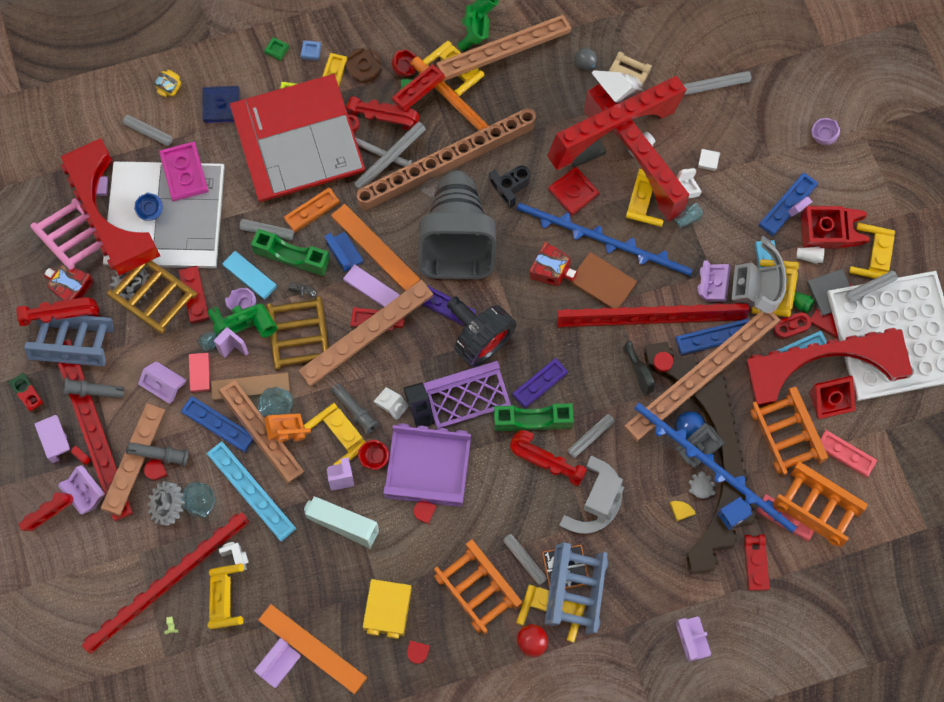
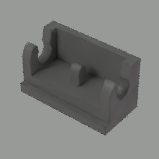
M706 423L686 439L705 455L714 453L724 444V441L714 428ZM681 445L676 448L684 460L694 468L702 463L695 456L687 457L686 449Z

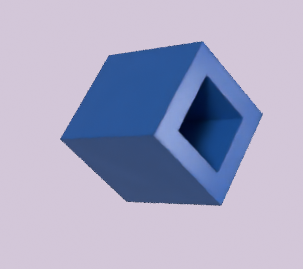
M741 497L718 512L719 517L728 530L742 523L752 514L749 503L746 500L743 501Z

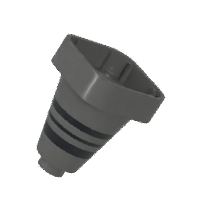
M451 171L440 179L430 212L419 222L418 269L424 276L434 279H482L494 271L496 224L491 217L484 214L474 180L462 171Z

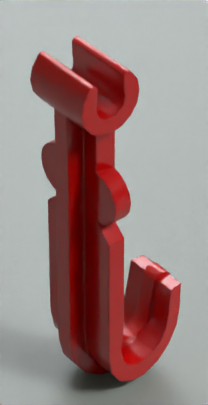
M351 96L346 106V110H349L348 114L356 116L357 113H361L368 120H372L376 116L377 120L403 124L402 129L409 131L420 120V115L411 108L403 111L397 105L379 104L377 100L365 103L359 98Z
M89 297L54 302L51 306L48 302H43L39 305V308L29 309L27 306L16 308L19 326H27L32 320L39 319L43 323H49L52 318L59 320L79 316L99 317V306L96 300Z
M519 430L514 434L511 439L510 448L515 455L543 469L550 468V473L553 475L561 473L569 477V481L575 486L580 485L587 471L584 466L577 465L573 467L566 464L564 457L558 456L555 458L554 454L531 444L530 442L534 437V434L531 432Z

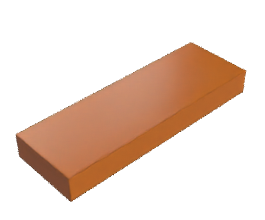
M329 187L283 218L291 230L296 233L339 205L340 201Z

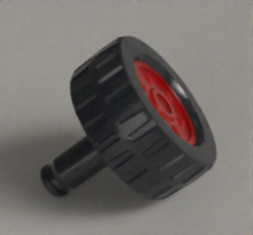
M457 296L450 299L447 303V308L466 327L457 338L454 349L471 367H477L489 360L507 343L516 330V321L499 305H494L476 316Z

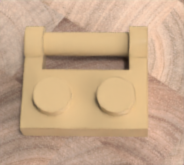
M619 51L609 72L629 74L632 77H637L644 84L652 65H645L625 56L624 53ZM623 62L643 72L639 74L621 66L620 63Z

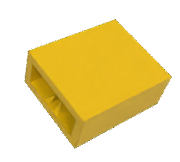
M371 579L363 623V630L367 631L368 635L379 636V633H383L392 639H399V636L404 637L412 591L411 585Z

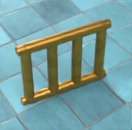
M149 261L131 270L114 290L110 289L106 295L151 328L164 334L166 331L165 327L191 298L194 299L198 293L155 262ZM145 266L152 269L154 273L129 301L120 296V293ZM160 277L170 282L144 312L135 307L137 302ZM176 287L185 294L159 323L150 317Z
M321 296L315 297V300L273 306V304H266V309L274 322V313L316 307V318L276 323L278 327L277 331L318 325L320 334L278 341L276 331L270 336L274 370H280L282 366L309 363L321 354L280 359V348L321 343L322 353L329 348Z

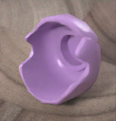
M829 118L819 119L812 127V136L821 145L834 143L840 134V127L836 120Z
M239 288L232 290L231 295L225 298L227 308L233 313L232 309L236 306H241L243 310L256 304V297L248 288Z

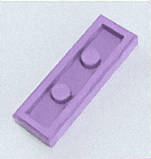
M355 264L343 278L344 282L383 308L400 296Z

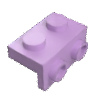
M708 260L703 261V267L700 268L701 283L698 285V295H700L704 302L727 301L731 271L729 264L711 265Z
M82 465L74 469L68 480L62 481L58 485L63 493L72 494V504L80 514L96 509L105 496V493Z

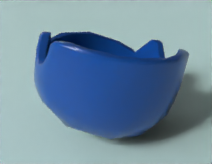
M147 192L139 196L135 201L134 210L139 218L145 221H152L158 219L162 214L163 204L157 195Z
M686 411L678 416L676 429L677 431L681 429L686 430L687 439L705 422L703 417L697 412Z

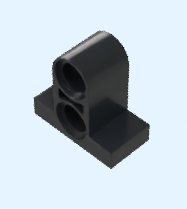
M517 166L501 177L495 169L489 173L488 181L509 209L516 204V196L514 194L527 187L530 182V170L527 166ZM524 175L525 178H519L518 176ZM508 184L511 187L505 188L503 185Z
M420 382L404 387L415 427L434 424L430 399L423 383Z

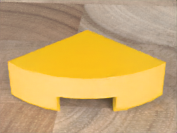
M672 501L669 503L677 522L696 515L694 509L685 502Z

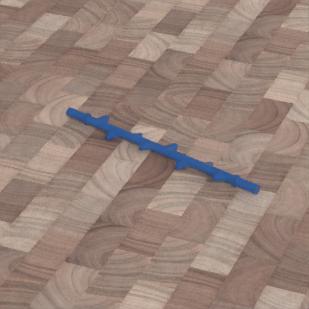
M519 203L517 206V210L530 214L534 218H540L543 228L553 223L572 230L575 240L585 235L605 243L608 253L618 248L637 255L640 265L650 260L691 276L693 269L678 264L676 261L668 260L666 251L655 255L637 248L634 238H630L624 243L603 235L601 226L590 230L571 223L569 213H565L562 217L558 218L540 211L538 208L535 209Z
M638 403L634 409L656 426L657 436L667 434L686 449L687 457L695 456L715 472V482H728L745 496L749 504H756L770 515L774 521L779 522L791 533L795 531L797 526L781 515V512H777L773 508L771 500L763 501L745 486V477L743 475L734 478L714 462L712 454L705 455L687 441L686 430L675 431L642 404Z

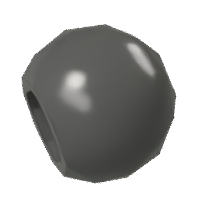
M585 47L577 51L575 64L578 68L587 71L596 65L597 55L590 48Z

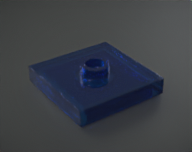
M239 86L203 87V123L235 121L229 103L240 101Z

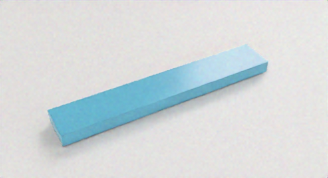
M222 441L206 453L280 542L296 530V527Z

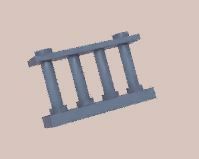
M79 316L59 320L52 318L49 323H43L39 319L37 323L40 329L36 342H26L24 347L28 360L105 366L106 358L101 345L105 332L114 333L115 329L112 318ZM48 327L59 328L55 344L44 343ZM67 329L78 330L73 346L63 345ZM86 330L97 331L92 348L82 347Z
M560 543L555 547L544 625L555 626L560 625L561 621L586 626L585 634L597 633L600 627L599 614L605 570L608 567V553H599L595 555V558L572 553L570 550L571 544ZM569 561L594 566L593 577L570 573L568 570ZM566 581L591 586L590 598L567 593L565 590ZM564 600L587 605V618L564 613L562 610Z

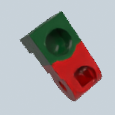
M24 372L9 381L19 399L22 400L30 412L43 404L42 399Z

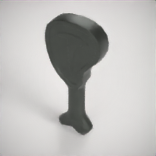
M627 341L623 349L627 352L633 364L639 387L644 395L650 394L654 391L653 377L646 365L639 361L633 348V342Z

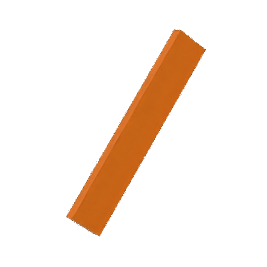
M346 204L342 205L331 215V218L404 291H407L420 281V278Z
M272 604L259 618L258 621L354 695L367 679L365 675Z

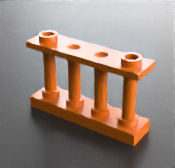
M796 386L788 390V396L785 399L762 408L758 407L757 402H753L752 409L750 410L752 419L754 421L757 420L774 458V469L777 474H781L782 478L786 477L788 473L786 469L797 465L799 461L802 463L810 459H817L818 464L828 459V455ZM786 406H793L795 410L794 416L768 426L766 425L763 415ZM795 423L801 424L804 430L801 434L774 443L770 433ZM803 441H809L811 446L809 452L782 461L779 450Z
M799 461L790 474L795 480L786 495L782 496L779 494L774 500L773 505L780 512L788 514L826 538L832 545L841 548L849 539L843 533L853 516L859 518L868 504ZM804 483L812 491L803 506L799 507L791 502L801 484ZM821 494L829 499V502L818 519L810 514L809 510L818 495ZM839 505L846 510V513L837 529H834L826 524V521L835 506Z
M471 539L466 543V554L443 572L438 567L434 568V573L436 574L434 578L440 586L442 584L445 585L473 621L471 625L477 633L482 632L485 635L487 634L486 624L508 607H513L517 610L522 606V601ZM475 559L479 564L478 570L454 588L447 578L467 562ZM488 575L492 580L490 582L491 585L470 602L466 603L460 596V593L482 576ZM495 591H500L504 595L503 601L479 619L472 610Z

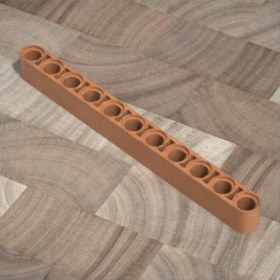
M531 109L521 110L359 189L357 192L358 206L362 210H370L530 132L535 127V112ZM497 134L499 137H493L492 135ZM477 142H482L483 144H482V145H477L476 143H477ZM460 150H466L467 152L461 153ZM444 158H451V160H449V161H445V160H443V159H444ZM430 165L435 166L432 169L427 168ZM413 173L419 174L416 177L411 176ZM397 181L402 182V184L396 185L394 183ZM380 189L386 190L383 193L378 192ZM363 197L370 198L367 201L361 200Z

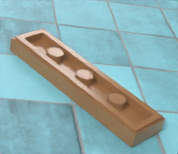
M288 372L211 381L213 402L223 401V398L218 393L219 389L236 380L248 398L290 393Z

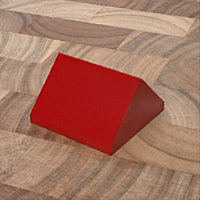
M853 376L814 384L809 391L818 419L855 411Z

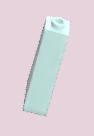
M315 496L312 501L309 500L304 508L307 519L369 549L379 533L377 522Z

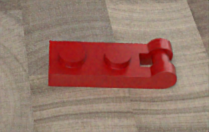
M56 492L51 501L41 504L39 506L40 509L27 514L24 520L18 523L21 531H34L73 503L72 494Z
M758 534V536L744 535L748 591H768L770 586L765 534ZM752 544H758V550H752Z

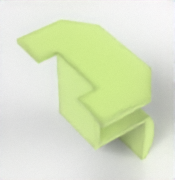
M173 616L167 617L168 630L164 633H178V630L174 629Z

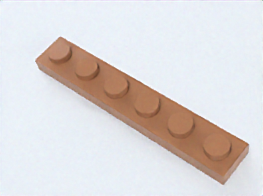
M236 380L219 389L218 393L286 484L301 476L304 470L282 442H277V440L268 439L264 417Z
M146 403L130 442L151 446L165 414V409ZM125 451L101 506L102 511L121 516L146 457L126 454Z

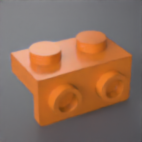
M301 414L268 415L264 418L269 440L284 442L293 439L294 441H300L311 433L310 428L304 429Z

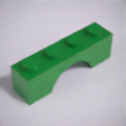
M257 229L251 243L253 253L323 277L330 262L328 251L313 246L308 248L297 247L281 240L276 234Z
M572 403L552 404L540 409H521L514 405L494 406V431L572 429L574 423Z

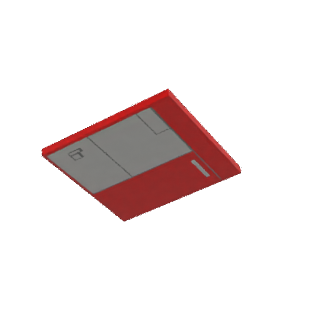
M335 74L229 103L259 203L366 172Z

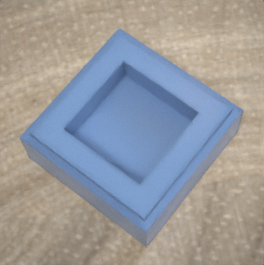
M303 41L301 59L319 61L321 42Z

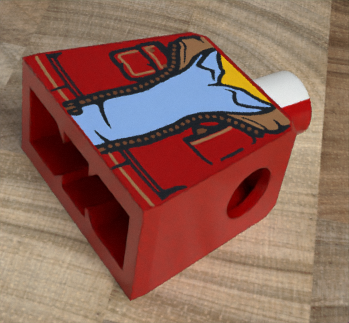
M545 242L529 274L531 280L560 286L564 278L573 282L577 271L569 268L571 261L568 255Z
M62 265L58 271L49 268L44 275L45 278L50 280L48 283L49 289L61 301L83 298L94 283L90 274L75 268L69 270L65 265Z

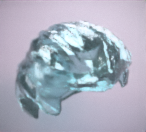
M277 386L268 388L259 397L258 411L264 417L287 414L292 410V394L284 388Z
M194 481L183 490L184 496L182 501L185 504L182 506L189 514L197 517H206L211 512L216 498L210 486Z

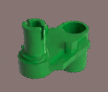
M475 0L471 5L466 6L462 24L467 28V36L458 42V47L461 51L465 52L473 44H479L489 38L490 19L487 17V14L499 4V0Z
M257 304L244 310L241 306H236L232 309L234 314L226 318L222 316L218 307H213L215 312L212 308L207 312L214 323L213 330L217 337L226 327L236 334L255 326L263 338L273 335L278 329L263 304Z

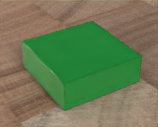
M273 37L265 48L264 53L281 61L289 45Z

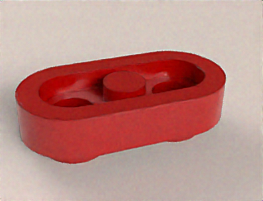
M797 313L780 319V322L773 329L774 334L780 339H787L804 333L811 326V318L806 313ZM797 322H802L803 326H799ZM780 328H784L786 332H781Z

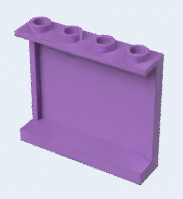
M402 423L398 424V426L393 425L386 486H384L383 493L384 498L412 502L427 501L432 504L463 507L471 434H467L463 430L448 432L445 428L431 430L426 426L414 428Z

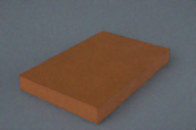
M589 252L576 270L575 280L573 282L569 280L570 284L608 308H620L637 284L636 280Z

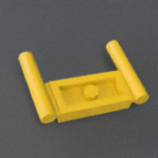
M446 41L422 61L429 65L438 57L443 61L459 55L461 52L452 46L450 41ZM477 68L459 75L458 77L465 83L454 92L458 96L462 95L485 76L484 72Z
M639 168L626 218L662 227L664 220L646 215L652 187L644 171Z
M857 223L856 230L874 234L869 270L850 266L849 273L876 279L889 271L895 230Z
M760 260V267L775 266L773 260ZM783 261L787 279L786 291L779 307L773 313L776 316L790 317L799 263ZM752 307V314H759L761 312L756 307Z
M332 403L303 425L304 429H312L321 421H324L348 451L342 458H349V461L358 455L359 448L365 442L335 403ZM342 458L336 461L333 465L341 464Z
M242 563L209 570V575L211 576L209 629L243 624L244 620L241 616L229 618L230 577L227 576L230 573L243 571L244 565Z
M528 585L516 622L517 624L524 626L530 607L546 612L549 590ZM564 600L562 610L564 613L582 617L586 605ZM571 624L567 641L574 643L579 624Z

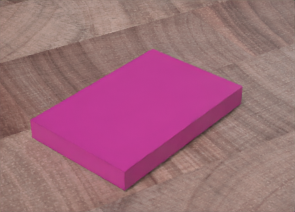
M195 141L159 151L173 202L209 192Z

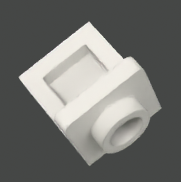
M695 168L683 169L677 176L678 180L690 194L689 198L699 197L702 192L693 178L697 172Z
M387 387L374 400L378 407L389 412L396 420L408 408V404L402 396Z
M226 543L223 545V548L219 549L222 557L233 554L235 564L242 563L244 570H247L246 563H249L245 551L242 552L238 543Z

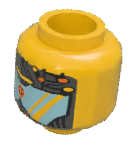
M171 70L161 71L154 82V86L158 89L157 93L164 98L167 95L170 97L175 96L181 86L180 76Z

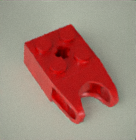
M806 206L800 213L803 248L820 246V248L841 249L869 243L868 236L857 233L853 228V223L864 220L867 217V212L843 208V206Z

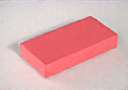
M209 353L189 354L191 393L211 391Z

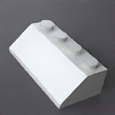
M595 70L592 72L602 87L617 103H621L643 92L641 88L643 84L637 77L635 78L621 72Z

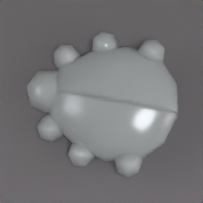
M703 471L698 472V475H692L694 480L689 481L691 485L690 493L702 499L716 494L713 490L715 483L710 482V475L706 476Z

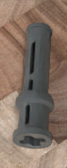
M66 377L63 383V395L68 393L77 394L80 397L95 395L123 399L124 396L123 386L87 383L83 379L75 381L69 380Z
M340 383L336 384L337 389L334 386L331 392L353 415V421L362 426L366 435L372 433L378 427L379 422L377 420L374 421L368 414L369 411L361 408Z
M132 442L127 444L126 454L160 459L165 464L171 462L181 464L182 467L186 466L188 449L182 451L172 449L171 446L160 448Z

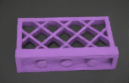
M498 361L423 384L430 399L437 428H443L494 412V407L488 409L489 405L511 406L499 370ZM497 375L499 383L496 389L486 384L488 377ZM475 381L482 385L478 394L467 389L471 382ZM484 386L494 391L490 400L479 396ZM458 387L463 390L459 400L449 395L452 388ZM465 392L476 397L471 406L461 402ZM440 393L445 396L441 405L433 402L432 394ZM495 393L504 397L505 404L497 405L491 402ZM447 397L457 402L453 412L442 407ZM477 398L488 403L485 410L479 411L473 408ZM459 404L469 408L466 416L461 417L455 414ZM440 410L451 414L447 422H439L438 414Z

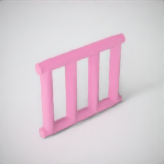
M74 198L71 204L41 222L30 225L38 237L69 270L74 268V264L94 253L103 245L102 241L99 243L97 241L71 258H68L64 253L92 236L93 232L96 231L95 227L92 229L91 227L59 247L53 242L55 239L87 221L86 218H89L88 214L85 215L80 207L82 203L77 198ZM76 209L82 214L49 235L42 230Z

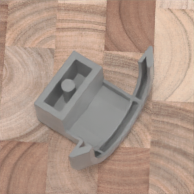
M762 236L761 247L771 255L775 266L758 268L753 263L735 265L731 300L735 303H748L749 308L756 307L763 313H772L779 307L785 295L787 283L786 270L778 250L771 241Z
M593 456L590 457L586 468L599 475L587 499L584 510L598 516L595 521L582 522L564 515L559 526L575 533L588 534L603 529L615 518L622 502L624 486L621 484L623 479L618 477L615 470L609 464Z

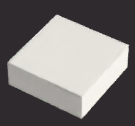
M702 149L698 168L716 171L720 153Z

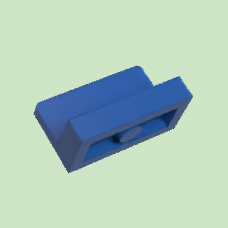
M342 232L335 237L331 233L324 236L326 245L344 273L349 271L354 264L358 266L363 263L362 257L346 232Z

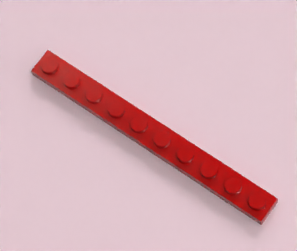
M718 303L714 305L697 304L691 306L558 310L557 327L740 321L747 319L749 306L748 303Z
M69 339L64 341L63 345L73 346V343ZM58 362L63 379L66 377L69 380L75 381L85 380L80 364ZM69 394L106 497L118 469L91 395L80 397L77 394ZM127 500L120 517L111 514L114 521L133 514L129 500Z
M243 512L239 515H233L226 526L216 529L213 533L214 536L208 541H202L197 546L198 549L192 554H186L181 559L182 562L176 567L172 566L166 571V575L162 579L152 582L149 586L150 589L145 593H139L133 599L134 602L128 607H122L117 612L115 618L105 621L97 633L88 635L84 640L85 642L81 645L84 650L92 654L245 527L249 520Z

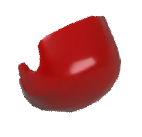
M407 49L397 51L392 58L393 71L401 77H409L415 74L417 70L411 65V61L416 57L415 54Z
M370 440L364 442L359 448L358 458L362 466L378 470L388 462L389 451L384 443L378 440Z
M529 624L523 626L518 632L517 644L524 655L536 658L543 655L548 649V636L541 626Z

